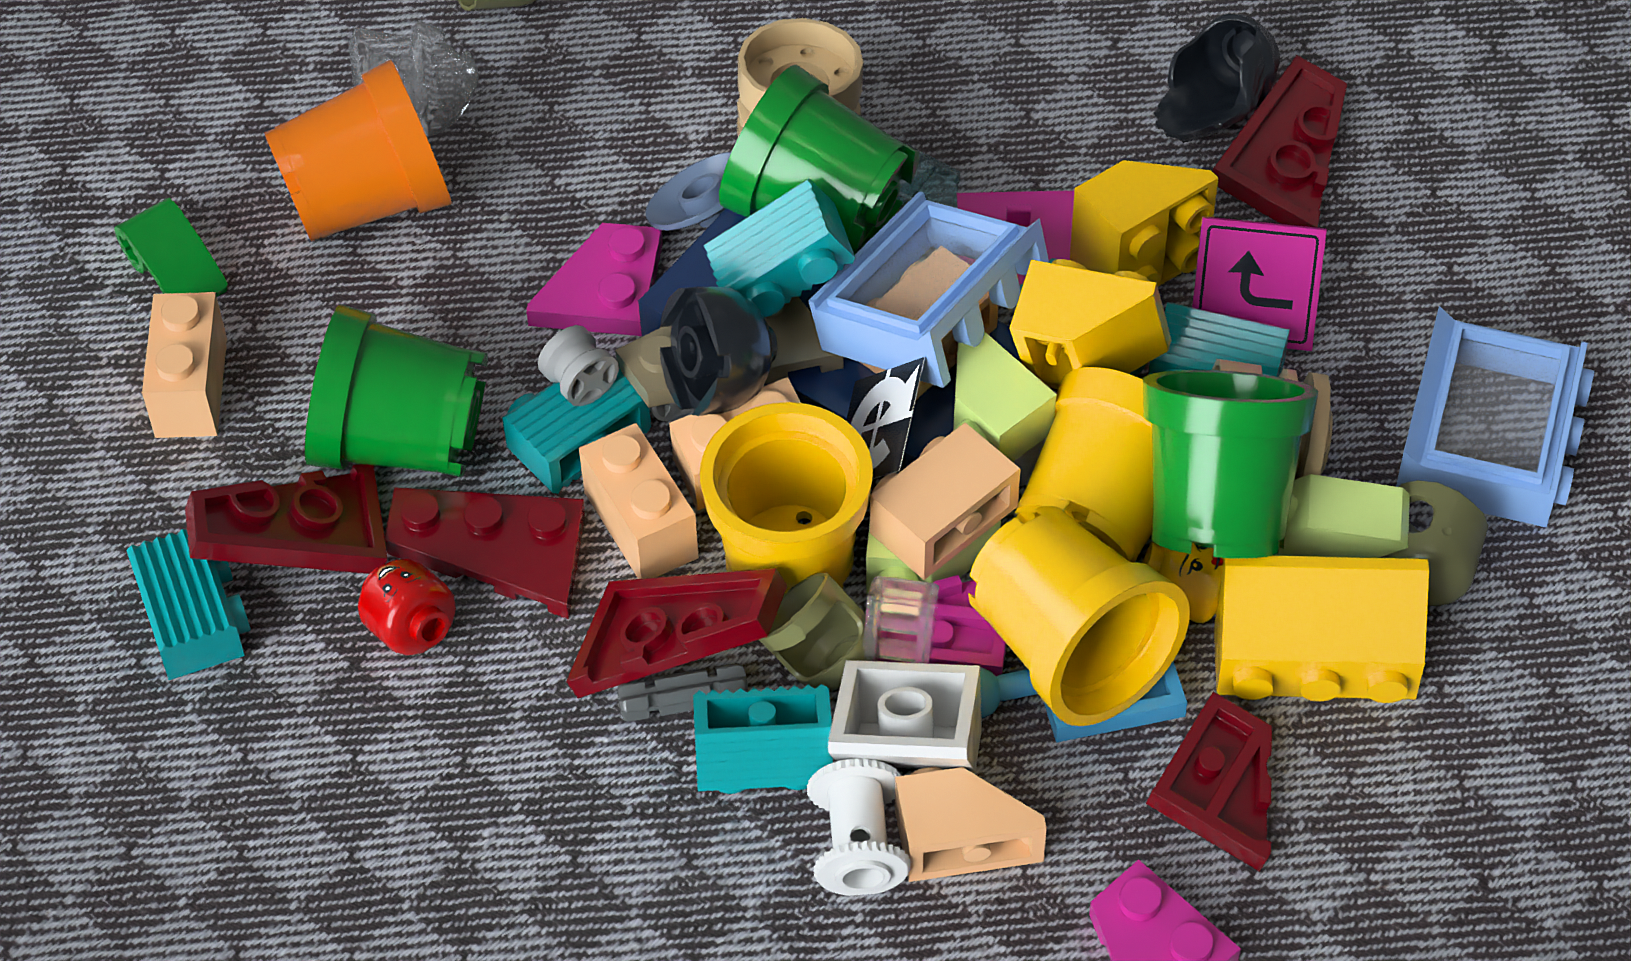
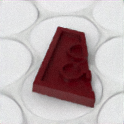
M1296 55L1213 168L1212 172L1218 177L1217 187L1280 224L1317 228L1321 213L1319 211L1321 200L1327 184L1330 170L1328 167L1333 144L1337 136L1347 83Z
M353 465L349 474L326 477L322 470L301 473L298 482L271 486L263 480L191 491L185 507L190 558L364 574H370L374 569L386 564L388 559L374 465Z
M394 487L385 532L386 551L391 556L419 562L427 569L455 579L466 575L494 586L495 593L513 600H517L519 595L541 602L547 605L548 612L569 619L585 520L584 499Z
M777 568L609 581L566 682L577 698H581L768 637L788 585Z

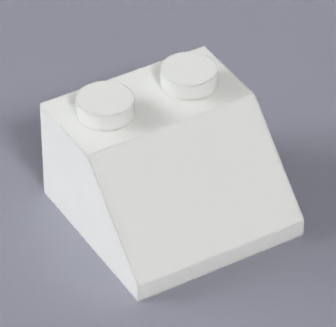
M846 660L828 740L829 754L836 761L862 758L879 760L891 765L893 768L921 769L925 767H938L945 770L964 767L971 772H975L982 731L980 666Z

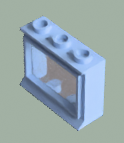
M919 191L854 255L853 264H845L843 270H839L808 302L823 351L884 370L925 357L920 381L944 388L951 379L941 339L952 329L956 342L972 347L978 346L984 336V324L978 301L989 291L990 300L993 304L1009 309L1014 308L1018 303L1021 293L1017 274L1026 276L1031 260L1049 263L1040 218L1030 226L1024 227L926 200L924 192Z
M1439 306L1396 487L1402 483L1417 480L1437 482L1459 491L1484 514L1547 528L1553 503L1566 506L1573 479L1574 468L1563 466L1565 454L1576 456L1583 430L1584 419L1574 417L1573 412L1575 405L1586 407L1593 381L1594 370L1583 368L1588 343L1581 341L1580 347L1456 321Z

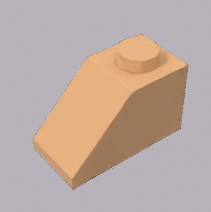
M925 767L912 772L910 775L895 777V814L902 849L905 850V854H908L911 863V870L908 875L909 882L1044 862L1047 829L1044 816L964 767L945 770L938 767Z

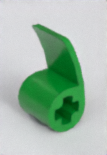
M170 198L158 202L115 226V235L125 256L139 273L149 271L163 294L215 292L216 297L228 290V283L207 247L180 208Z

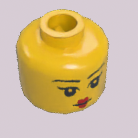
M1151 542L1142 563L1151 566L1183 590L1189 602V620L1197 623L1209 621L1217 611L1224 558L1213 557L1214 548L1203 547L1192 543L1191 554L1170 550Z

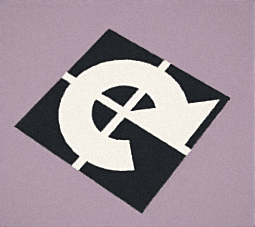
M925 357L855 381L846 421L856 429L868 447L873 466L872 479L900 471Z

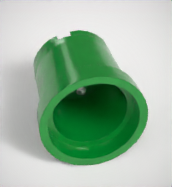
M792 65L784 70L769 86L746 121L723 173L719 190V203L723 208L747 218L810 178L835 203L855 255L899 212L903 204L901 200L897 199L901 188L900 180L902 179L912 184L918 168L920 155L919 151L895 139L831 97L826 83L800 66Z
M339 304L330 319L314 376L305 433L306 464L308 466L344 470L349 462L438 472L463 477L468 465L458 464L456 460L459 449L472 451L486 385V382L479 381L477 377H474L475 365L488 367V354L379 324L375 314Z
M1176 370L1145 376L1143 378V416L1146 421L1152 423V541L1164 548L1191 554L1192 543L1199 546L1214 548L1213 557L1261 558L1278 554L1279 547L1284 549L1302 435L1312 430L1318 390L1308 384L1291 379L1235 371Z

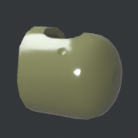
M1419 480L1402 483L1398 487L1404 488L1410 494V503L1420 500L1427 502L1433 508V517L1430 526L1422 532L1409 522L1408 548L1385 555L1382 558L1428 559L1429 583L1427 606L1439 607L1453 603L1471 588L1489 526L1486 517L1473 502L1459 491L1445 485Z
M817 573L802 580L784 594L769 636L759 639V641L804 686L810 685L815 689L823 684L829 688V692L840 689L846 660H872L876 652L877 633L868 616L828 573Z

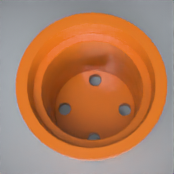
M391 59L361 74L363 80L361 84L285 123L275 126L272 130L264 132L310 241L320 237L325 238L332 234L416 207L419 213L422 214L452 204L429 141Z

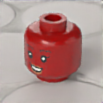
M407 558L392 560L374 569L362 585L357 606L360 620L366 628L392 651L406 656L421 654L443 640L453 624L456 611L454 594L448 586L423 564Z

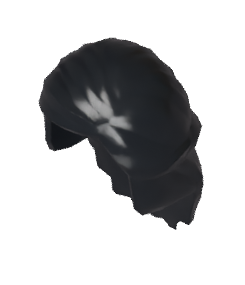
M1225 14L1208 23L1189 43L1179 48L1172 57L1167 77L1169 90L1159 102L1158 109L1153 112L1154 116L1158 119L1155 121L1156 127L1164 130L1166 137L1176 138L1186 143L1217 134L1222 130L1230 128L1233 124L1244 120L1249 112L1260 106L1272 89V84L1280 65V52L1274 36L1264 26L1247 15Z

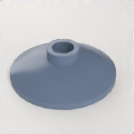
M731 152L716 154L700 160L668 180L653 195L646 207L645 215L650 225L657 230L663 231L686 228L699 224L701 227H709L726 209L719 203V190Z

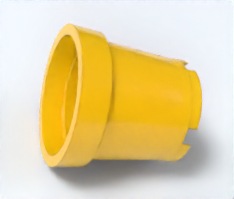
M1100 367L1078 368L1068 372L1061 380L1056 393L1054 421L1025 491L1015 511V513H1018L1016 517L1025 524L1036 517L1042 516L1035 508L1042 506L1058 507L1071 516L1080 526L1129 562H1136L1153 531L1152 423L1146 421L1143 416V379L1113 369Z
M794 402L772 403L742 412L726 422L713 435L701 459L700 483L710 520L721 534L727 572L777 568L788 585L785 593L807 577L817 573H828L843 589V583L850 571L852 572L856 531L867 511L873 476L872 459L868 447L861 435L846 420L831 411L810 404ZM806 518L809 519L811 522L808 524H801L798 521L800 519Z
M1042 506L1035 508L1042 516L1036 517L1025 524L1018 517H1015L998 529L986 542L971 569L970 577L977 585L975 596L968 593L969 602L1028 668L1033 688L1061 721L1074 726L1093 725L1108 720L1132 706L1164 675L1184 641L1190 617L1189 602L1186 594L1180 587L1151 566L1138 562H1129L1080 526L1064 510L1055 506Z

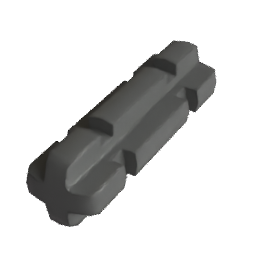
M732 663L715 666L716 673L708 675L706 668L654 677V684L645 686L644 679L621 684L618 686L617 691L621 715L625 721L631 722L650 718V711L659 710L660 716L694 710L693 695L699 690L706 695L712 690L722 693L728 689L734 693L739 688L748 692L745 670L742 664Z

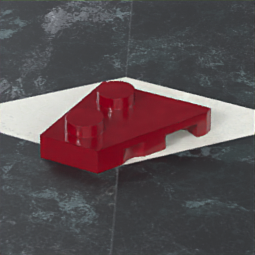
M1213 691L1145 804L1260 872L1271 854V841H1267V810L1271 805V777L1267 772V762L1272 755V726Z

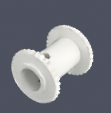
M845 759L822 767L809 779L807 794L810 801H813V804L818 805L819 808H824L825 811L830 812L833 848L829 852H824V855L815 861L816 865L814 866V877L825 889L848 896L877 894L894 888L909 875L911 863L908 854H905V850H900V847H894L893 844H888L884 807L895 799V777L900 776V773L891 765L873 759Z

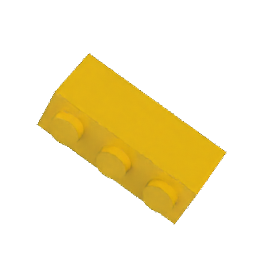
M1312 556L1224 558L1214 625L1216 693L1219 695H1236L1246 700H1258L1267 696L1304 697L1305 699L1318 702L1334 698H1367L1380 703H1393L1402 699L1416 700L1425 665L1429 583L1428 559Z

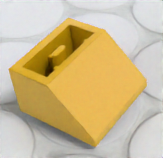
M1127 160L1117 163L1075 187L1070 260L1083 265L1090 271L1112 275L1117 271L1135 272L1143 275L1150 282L1157 283L1158 287L1182 272L1190 273L1197 269L1202 216L1214 217L1218 177L1211 170Z
M1057 259L1052 263L1036 260L1030 261L1009 329L1022 364L1049 388L1058 389L1061 380L1068 372L1083 367L1107 368L1129 374L1169 350L1171 336L1157 283L1150 282L1143 275L1131 271H1117L1114 275L1090 271L1083 265L1066 259Z

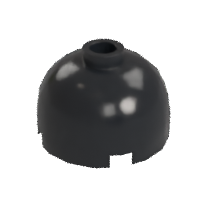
M709 286L678 288L667 300L660 327L672 326L670 335L671 346L660 347V361L666 386L675 404L681 410L694 409L695 411L692 414L694 416L721 414L741 407L761 391L771 370V364L776 358L777 339L773 329L768 325L757 305L745 294L732 288Z

